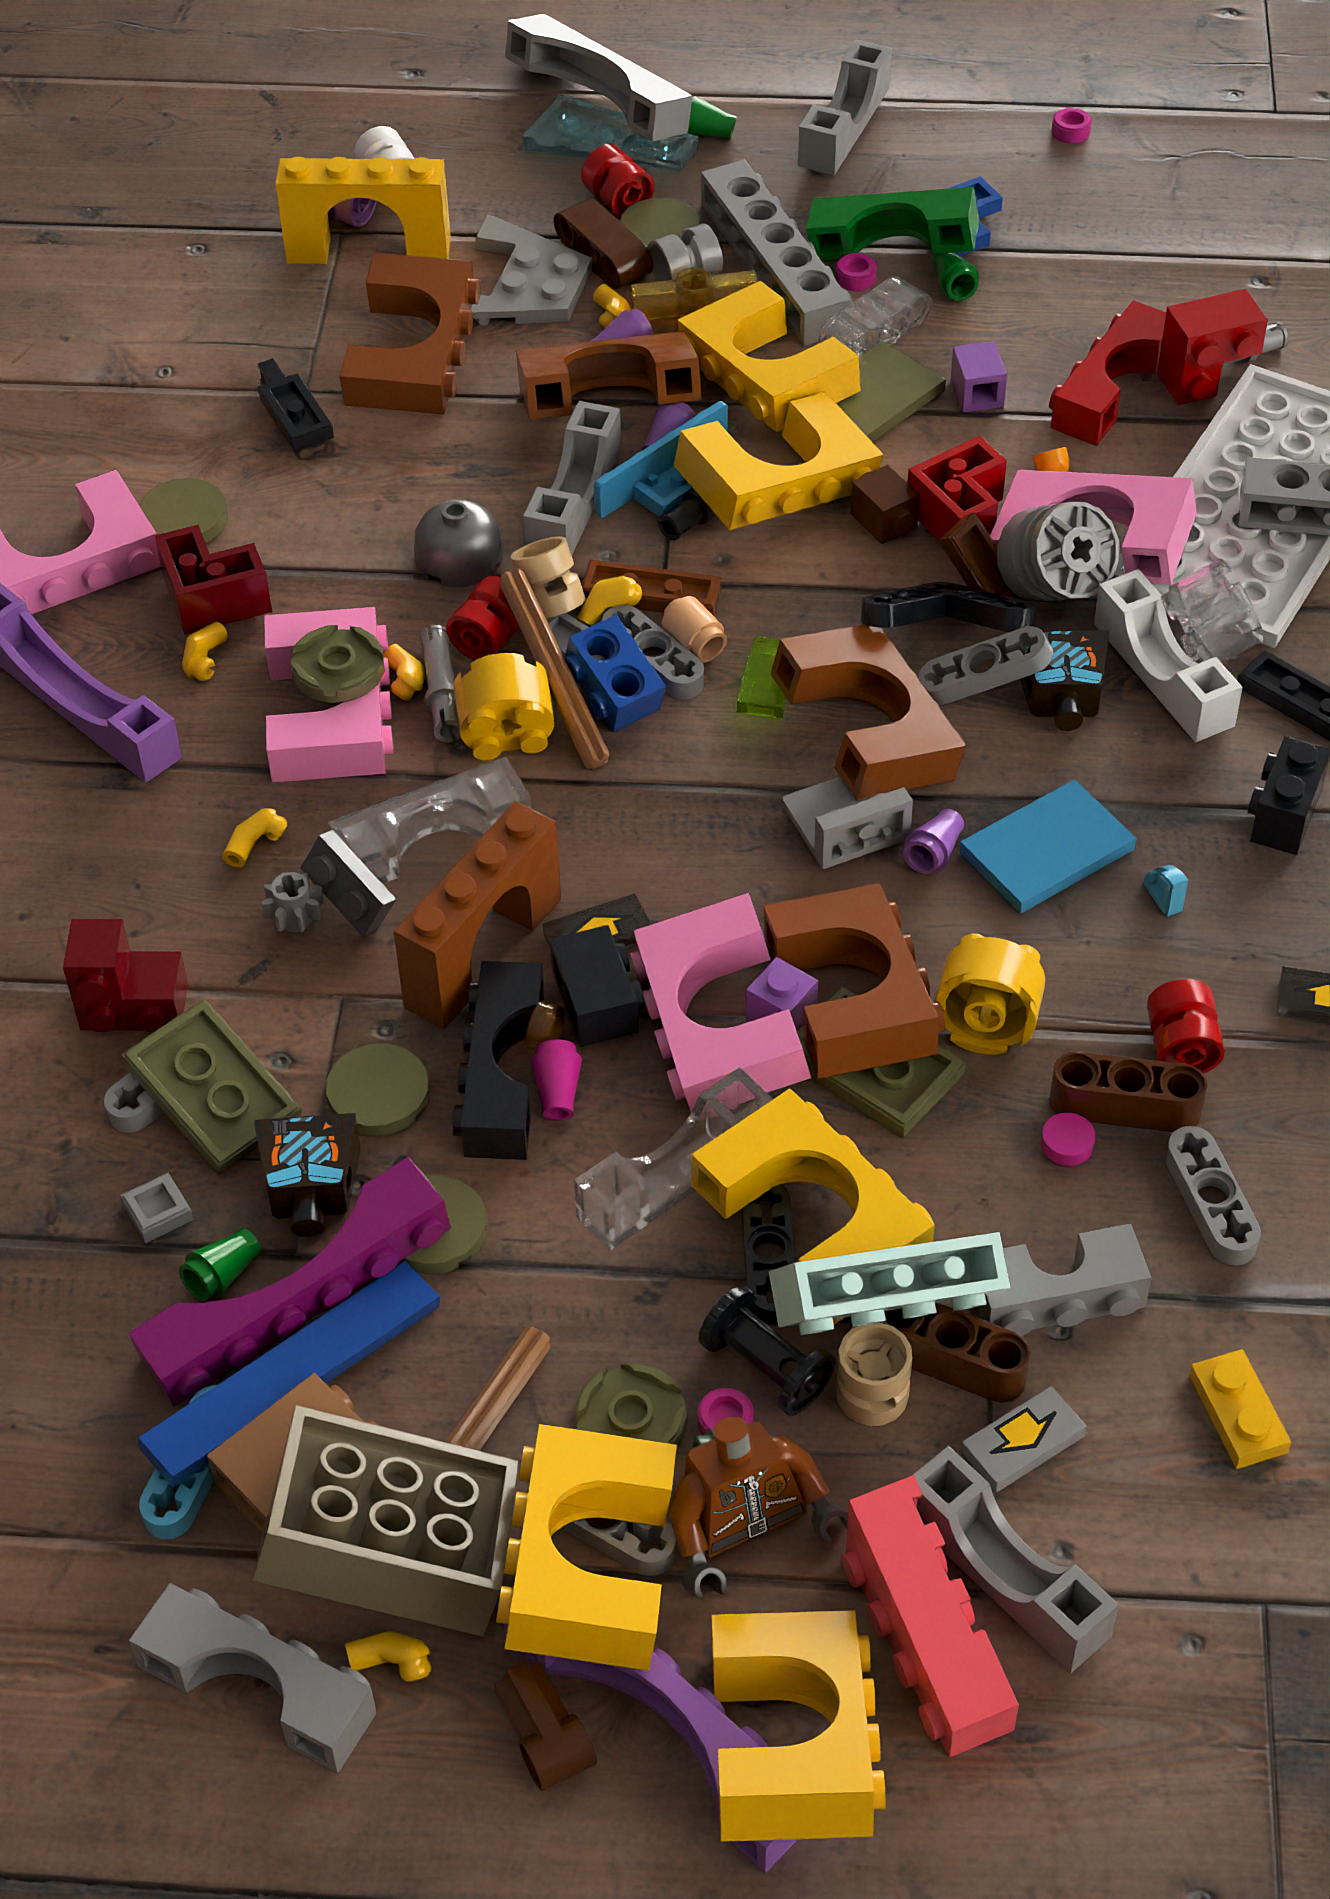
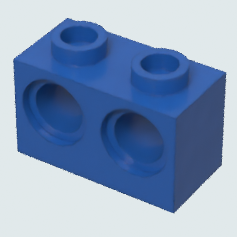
M617 615L569 637L564 659L575 682L579 683L588 695V703L592 712L598 719H604L612 732L660 710L666 685ZM592 655L602 656L605 660L595 659ZM615 691H625L630 696H622Z

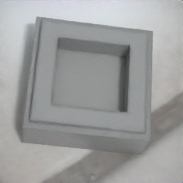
M169 1172L120 1195L124 1209L145 1244L194 1220L189 1205Z

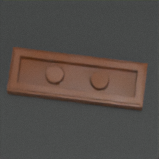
M590 559L581 585L587 599L593 586L598 581L626 576L633 578L641 586V600L633 606L639 610L664 613L666 607L673 600L693 596L714 616L722 590V577Z

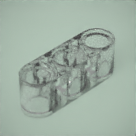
M899 276L890 277L832 316L821 330L819 343L835 337L859 357L882 341L892 345L924 322L931 310L932 298L929 294Z

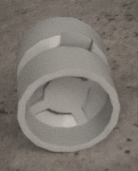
M705 223L681 231L679 237L675 234H670L649 242L648 249L654 265L652 274L658 286L666 293L690 285L692 277L697 282L722 273L723 256L718 239L709 225Z

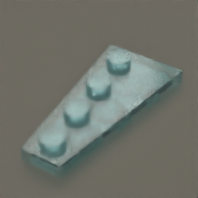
M562 94L558 96L522 136L524 150L587 158L598 147L605 144H615L640 166L681 171L698 151V136L687 133L650 141L627 128L626 118L623 113Z

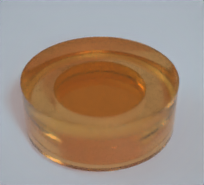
M542 1000L537 1005L527 1030L526 1046L528 1049L535 1051L536 1046L544 1041L559 1040L565 1017L561 1005Z

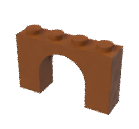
M374 253L366 279L370 313L419 317L431 322L437 328L426 340L406 348L394 349L348 345L339 376L345 406L444 415L448 399L455 398L457 373L455 371L457 366H463L465 342L463 339L464 335H471L473 312L471 307L472 304L478 305L480 300V279H474L472 261Z
M684 331L516 350L520 393L530 420L572 415L571 397L585 390L606 386H637L649 389L653 392L659 405L702 400L699 358Z
M860 625L780 639L770 675L791 705L833 697H851L879 707L894 721L891 724L849 731L844 734L834 768L856 800L873 797L877 794H885L903 787L909 790L955 780L967 745L964 743L962 736L956 732L945 717L938 703L932 699L918 680L916 673L910 669L894 643L889 640L881 628Z
M515 801L394 930L402 999L405 1009L445 1030L469 1003L470 981H473L471 969L472 948L478 930L489 910L493 907V911L533 931L561 900L556 821Z
M880 883L764 905L765 943L772 961L778 957L801 971L827 965H853L867 969L883 980L877 987L861 995L803 1006L804 1044L818 1079L938 1055V1033L945 1031V1018L942 1006L939 1001H931L930 984L924 967L917 968L912 938L909 934H902L897 904L895 901L888 902Z

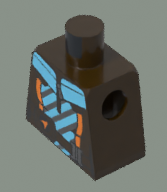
M1042 630L1053 649L1052 659L1040 672L1020 679L1031 714L1036 717H1054L1055 726L1063 731L1075 730L1082 725L1083 717H1094L1098 714L1109 631Z
M356 1113L255 1120L254 1126L272 1216L278 1219L291 1218V1230L297 1236L314 1237L321 1234L324 1230L325 1215H340L349 1210L361 1150Z

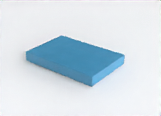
M1074 779L962 840L960 843V854L1021 914L1135 850L1137 838Z

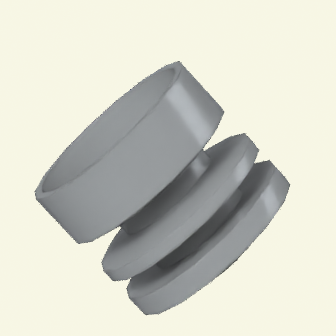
M1065 502L1051 506L1032 507L1019 512L1004 526L997 544V565L1003 581L1015 595L1030 602L1088 598L1098 593L1099 584L1109 581L1114 577L1119 562V539L1112 521L1101 509L1087 502Z

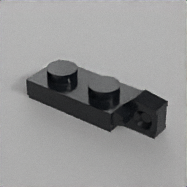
M273 358L257 363L261 374V385L257 387L260 400L294 452L334 438L332 423L298 373L285 377Z

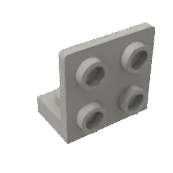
M837 777L783 796L782 805L822 870L904 842L907 835L911 833L913 800L905 787L885 794H877L873 797L856 800L842 778Z

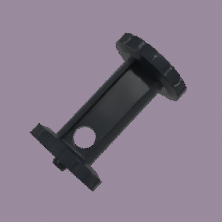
M737 1286L725 1294L710 1310L700 1328L698 1340L710 1352H716L728 1344L782 1388L778 1397V1406L788 1416H795L804 1411L824 1390L834 1372L836 1359L826 1349H818L816 1352L814 1351L808 1355V1357L752 1313L757 1300L755 1293L746 1286ZM786 1362H796L798 1367L794 1369L790 1376H785L781 1373V1368Z

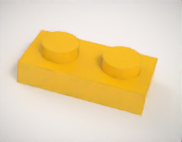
M1243 1349L1191 1365L1189 1377L1236 1469L1288 1454L1291 1440Z

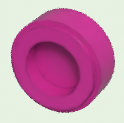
M1078 108L1061 109L1053 116L1052 135L1065 143L1082 142L1090 136L1092 119L1088 113Z
M847 254L836 263L835 280L840 287L846 290H866L873 286L876 281V262L865 254Z
M1059 1113L1046 1121L1042 1131L1041 1148L1049 1160L1062 1166H1076L1090 1158L1094 1149L1095 1130L1086 1118L1075 1113Z
M719 1388L706 1394L698 1406V1428L701 1435H705L707 1429H714L719 1421L727 1417L742 1418L747 1424L754 1422V1408L751 1400L744 1393L733 1388Z

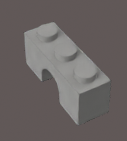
M1120 1225L1079 1233L1073 1263L1076 1271L1067 1275H1051L1037 1268L1030 1258L1026 1244L1003 1248L1010 1288L986 1294L987 1305L979 1306L977 1309L982 1320L1023 1336L1034 1329L1054 1325L1070 1327L1083 1322L1085 1319L1110 1314L1113 1316H1125L1140 1308H1145L1152 1277L1132 1225Z

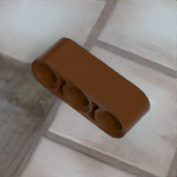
M589 198L554 215V228L560 241L567 248L591 257L592 271L611 288H621L652 273L654 267L653 259L644 242L595 199Z
M1069 1052L1056 1060L1049 1100L1050 1106L1056 1114L1075 1113L1083 1116L1091 1123L1174 1132L1181 1127L1197 1126L1199 1124L1207 1090V1080L1199 1069L1183 1063L1087 1052Z
M935 1303L937 1313L903 1319L902 1309L884 1311L886 1321L880 1323L890 1326L892 1324L907 1326V1328L896 1329L905 1335L911 1345L912 1370L1000 1403L1015 1400L1025 1390L1031 1352L1028 1343L1019 1334L959 1310L954 1311L953 1308L940 1303ZM943 1344H954L960 1348H946ZM995 1364H1006V1365H1008V1366H1010V1367H1012V1368H1011V1369H1001V1368H998V1367H996V1366H994V1365H995Z

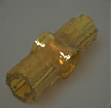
M687 268L679 272L674 280L632 284L630 286L632 310L634 308L639 309L647 320L678 317L680 319L756 283L757 276L755 270L711 275L710 272L702 268Z

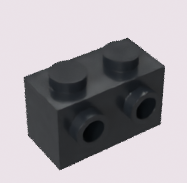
M1284 736L1278 754L1268 753L1261 775V780L1266 781L1265 787L1255 786L1247 813L1255 815L1250 842L1298 855L1323 789L1330 759V748Z
M609 925L550 939L552 972L579 1047L638 1033V1011L645 1010L643 993L637 980L630 982L627 972H630L627 950L623 942L615 944Z

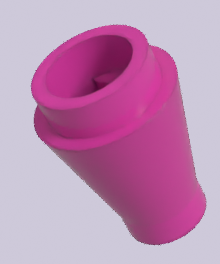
M548 1040L536 1046L535 1055L531 1058V1066L542 1103V1115L545 1119L551 1121L567 1120L574 1115L573 1104L582 1057L577 1053L575 1044L566 1040Z

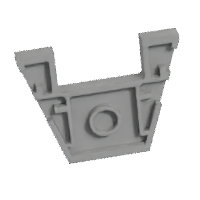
M487 215L476 236L477 250L509 255L510 258L490 296L480 295L478 305L472 304L471 310L475 322H479V325H488L491 318L515 317V324L569 322L592 273V258L495 216Z

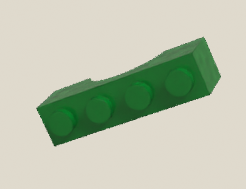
M974 187L813 198L806 231L808 240L813 244L821 261L839 260L847 254L859 253L863 248L875 241L894 236H909L920 239L928 244L933 254L974 251L980 220Z

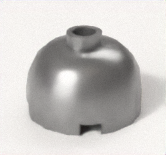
M449 500L436 504L425 512L415 529V564L424 577L429 579V573L433 577L440 578L441 585L468 587L478 584L482 579L491 576L490 570L497 563L500 567L503 562V544L499 525L492 514L478 503L467 500Z

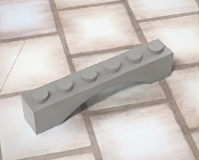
M545 14L508 21L506 59L527 71L566 79L601 93L622 110L626 118L627 128L650 141L688 133L692 103L691 94Z

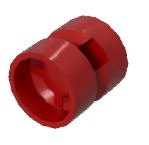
M605 144L595 149L587 157L581 170V180L584 186L595 197L600 199L613 214L620 218L629 206L641 200L651 199L655 191L652 177L615 144Z
M488 576L482 579L470 593L466 602L460 605L446 624L447 635L454 647L467 658L474 661L484 656L499 654L507 644L510 636H513L520 628L500 586L501 577Z
M1178 979L1164 983L1153 990L1148 996L1147 1010L1150 1026L1154 1033L1153 1042L1157 1061L1191 1065L1199 1069L1203 1074L1216 1068L1224 1059L1225 1048L1221 1029L1217 1022L1218 1014L1211 988L1202 981Z

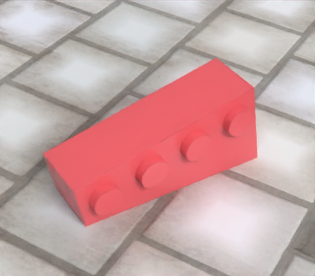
M912 1475L849 1500L846 1553L841 1555V1563L853 1588L861 1586L869 1601L866 1604V1611L876 1635L879 1638L887 1636L895 1652L892 1655V1661L901 1684L906 1689L913 1686L922 1704L918 1710L927 1735L932 1741L940 1739L950 1758L1014 1731L1019 1703L986 1631L981 1629L973 1633L970 1627L975 1622L970 1602L971 1598L961 1578L949 1581L947 1562L942 1547L945 1545L944 1539L936 1522L924 1526L917 1510V1499L922 1497L923 1494L915 1476Z

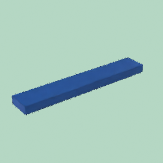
M404 1261L388 1274L366 1286L138 1437V1448L171 1486H176L209 1463L207 1455L314 1372L325 1383H328L439 1308L440 1296Z

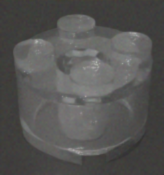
M1222 559L1170 585L1169 592L1161 596L1163 606L1172 620L1178 619L1186 633L1180 637L1185 652L1193 662L1198 659L1204 662L1217 657L1221 663H1224L1264 642V636L1255 632L1261 629L1262 626L1240 581L1236 584L1229 583L1225 574L1232 570Z

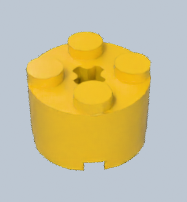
M499 653L484 656L470 663L471 671L462 678L461 672L457 675L454 681V693L460 736L463 742L473 750L475 758L487 761L497 758L503 751L521 749L525 753L536 754L546 749L548 746L547 738L551 735L555 723L547 672L542 664L536 661L537 667L525 663L524 655Z
M972 933L961 938L959 945L946 958L935 1002L939 1001L942 1006L945 1028L951 1032L950 1040L968 1051L986 1055L1007 1053L1008 1046L1019 1042L1023 1046L1029 1042L1036 1028L1046 983L1045 973L1040 964V954L1036 949L1029 945H1018L1008 940L984 937L980 934Z

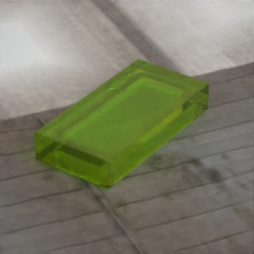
M754 636L737 699V713L783 719L787 698L770 675L780 639Z

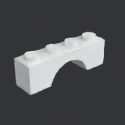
M1137 569L1099 584L1094 625L1099 631H1109L1108 641L1194 742L1196 743L1235 727L1243 687L1217 657L1198 664L1184 653L1169 626L1164 597L1142 572Z

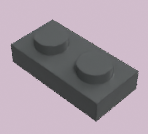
M333 830L318 836L300 867L304 873H308V877L315 885L322 887V893L362 937L377 932L396 901V898Z

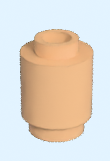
M686 596L675 599L666 607L661 623L662 629L697 656L703 663L712 661L721 654L727 644L724 627L695 597Z

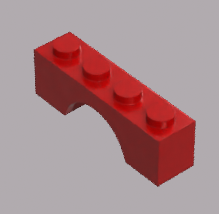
M1133 300L1122 314L1117 313L1114 316L1105 335L1094 340L1090 352L1083 361L1078 360L1074 364L1070 376L1063 385L1058 384L1053 390L1049 400V408L1053 410L1052 429L1095 446L1100 443L1117 420L1121 388L1112 380L1129 373L1155 374L1158 371L1166 312Z

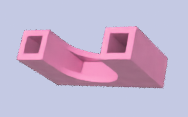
M117 470L75 484L82 517L92 533L84 543L72 551L50 557L26 555L15 550L0 530V583L26 603L30 614L161 567L155 540L157 533Z
M1017 470L990 535L996 546L1004 526L1019 512L1032 507L1051 506L1065 502H1087L1101 509L1111 521L1129 527L1121 547L1125 574L1139 569L1151 584H1172L1197 514L1192 478Z
M375 607L264 615L265 652L270 681L292 679L290 660L293 657L292 650L296 642L307 633L324 626L338 625V630H350V626L361 627L376 637L382 646L383 653L388 650L386 625L377 626ZM384 658L385 672L379 684L362 697L342 702L333 708L323 711L266 716V751L272 783L386 774L385 754H394L391 725L383 726V720L392 719L390 691L382 692V686H390L388 658Z
M749 893L634 930L639 950L630 953L639 981L649 979L651 989L642 991L651 1020L661 1018L663 1028L654 1031L663 1060L673 1057L676 1068L668 1070L667 1075L676 1101L686 1098L693 1117L811 1078L804 1051L789 1009L729 1028L705 1027L693 1022L686 1016L692 998L710 981L771 960Z

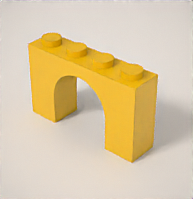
M299 156L280 158L275 185L286 264H327L331 241L328 211L337 203L352 198H367L381 202L397 214L404 228L406 255L449 259L451 234L444 159H429L425 157L415 159H388L385 157L347 159L345 157H334L328 159Z
M762 281L756 282L677 320L678 331H684L699 358V369L706 378L717 383L733 400H738L752 412L757 420H762L775 432L784 428L790 401L826 392L835 403H838L861 391L859 356L835 337H831L787 358L764 360L746 355L787 334L784 298Z
M823 392L790 401L782 437L806 463L781 466L758 460L744 451L718 421L680 431L673 466L727 528L733 530L851 496L852 481L879 469L884 454L830 396Z
M790 1088L692 1154L691 1186L725 1219H728L772 1187L790 1182H810L825 1186L839 1194L848 1203L854 1214L851 1220L841 1230L799 1258L798 1262L933 1242L935 1224L927 1210L920 1204L912 1203L896 1188L894 1181L884 1170L880 1168L875 1169L860 1154L857 1146L848 1136L839 1135L824 1121L821 1112L813 1103L804 1102ZM843 1318L833 1319L834 1325Z
M539 1424L536 1447L524 1446L519 1474V1481L530 1482L529 1492L517 1491L511 1527L523 1528L521 1539L509 1538L504 1574L514 1575L515 1583L514 1587L502 1586L496 1623L508 1624L504 1649L649 1671L657 1633L662 1584L586 1572L567 1561L558 1552L551 1537L563 1526L584 1518H608L665 1527L672 1492L677 1445Z
M855 1610L711 1615L714 1696L720 1702L792 1701L813 1708L831 1723L830 1727L819 1736L797 1745L718 1749L721 1842L873 1837L874 1810H885L886 1806L884 1771L872 1770L871 1762H880V1733L878 1723L867 1724L866 1716H875V1688L873 1678L862 1679V1672H870L869 1635H858Z

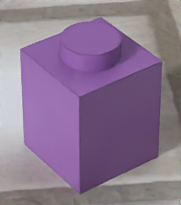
M995 341L953 346L951 382L963 413L1004 407L1007 372Z
M776 957L746 989V1023L789 1009L796 1031H798L804 1025L803 1006L818 1004V980Z

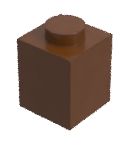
M887 464L852 481L851 515L881 544H884L918 527L920 494Z

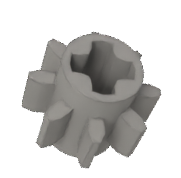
M283 872L273 880L272 884L264 885L266 899L261 902L264 919L270 920L275 918L277 931L304 932L312 924L313 920H321L320 905L324 903L322 887L319 885L310 886L308 873Z

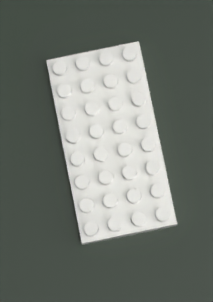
M1250 364L1173 476L1193 479L1197 514L1172 584L1152 585L1164 597L1165 608L1275 648L1330 560V536L1238 527L1240 488L1246 457L1330 465V391ZM1122 553L1119 555V562L1112 579L1125 574Z

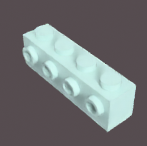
M1000 1232L796 1262L769 1271L778 1327L799 1325L801 1335L835 1329L833 1319L850 1316L852 1327L886 1321L884 1311L902 1309L903 1319L937 1313L935 1303L952 1300L954 1311L987 1305L986 1294L1010 1288Z

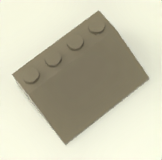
M295 1405L252 1581L483 1637L501 1592L519 1461Z

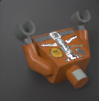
M727 1417L719 1421L714 1427L715 1439L691 1449L686 1455L685 1476L681 1479L669 1504V1517L681 1558L687 1557L689 1565L684 1570L682 1576V1584L687 1592L702 1601L703 1594L700 1590V1582L705 1575H709V1583L715 1592L722 1595L727 1587L724 1573L707 1563L704 1551L709 1558L807 1514L806 1505L810 1503L814 1508L811 1521L813 1528L824 1540L831 1544L833 1543L831 1537L826 1532V1524L834 1516H839L842 1524L847 1529L848 1513L839 1505L830 1502L826 1494L830 1492V1489L811 1455L784 1435L770 1436L762 1423L752 1422L747 1424L745 1420L739 1417Z

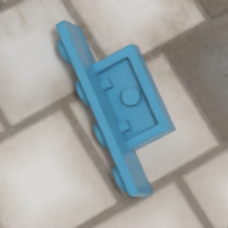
M718 401L706 410L699 412L680 427L668 432L663 438L646 449L637 452L632 458L612 471L603 474L594 483L595 513L604 518L632 499L638 501L657 516L667 513L680 504L683 496L693 490V487L673 466L680 431L718 421L728 432V406L722 401Z

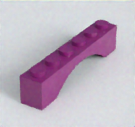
M408 1156L363 1185L355 1207L339 1233L316 1257L293 1274L264 1289L233 1299L206 1303H175L130 1331L128 1334L141 1362L172 1406L186 1398H192L199 1390L208 1387L212 1381L232 1368L248 1364L259 1351L281 1337H288L296 1333L307 1320L321 1311L341 1304L354 1290L374 1277L378 1278L388 1274L405 1257L420 1248H427L435 1244L442 1237L443 1233L451 1229L445 1202Z

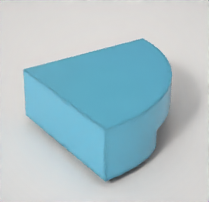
M1165 865L1148 872L1145 875L1143 884L1163 914L1169 917L1182 912L1188 885V879L1183 872L1173 865Z

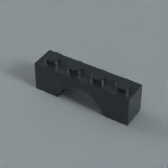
M481 961L479 981H470L469 1011L475 1012L474 1022H465L463 1035L464 1052H470L469 1063L460 1062L458 1072L459 1094H465L463 1105H455L453 1110V1136H462L464 1157L527 1160L531 1126L529 1086L509 1078L497 1065L504 1053L513 1045L541 1033L545 996L542 963Z

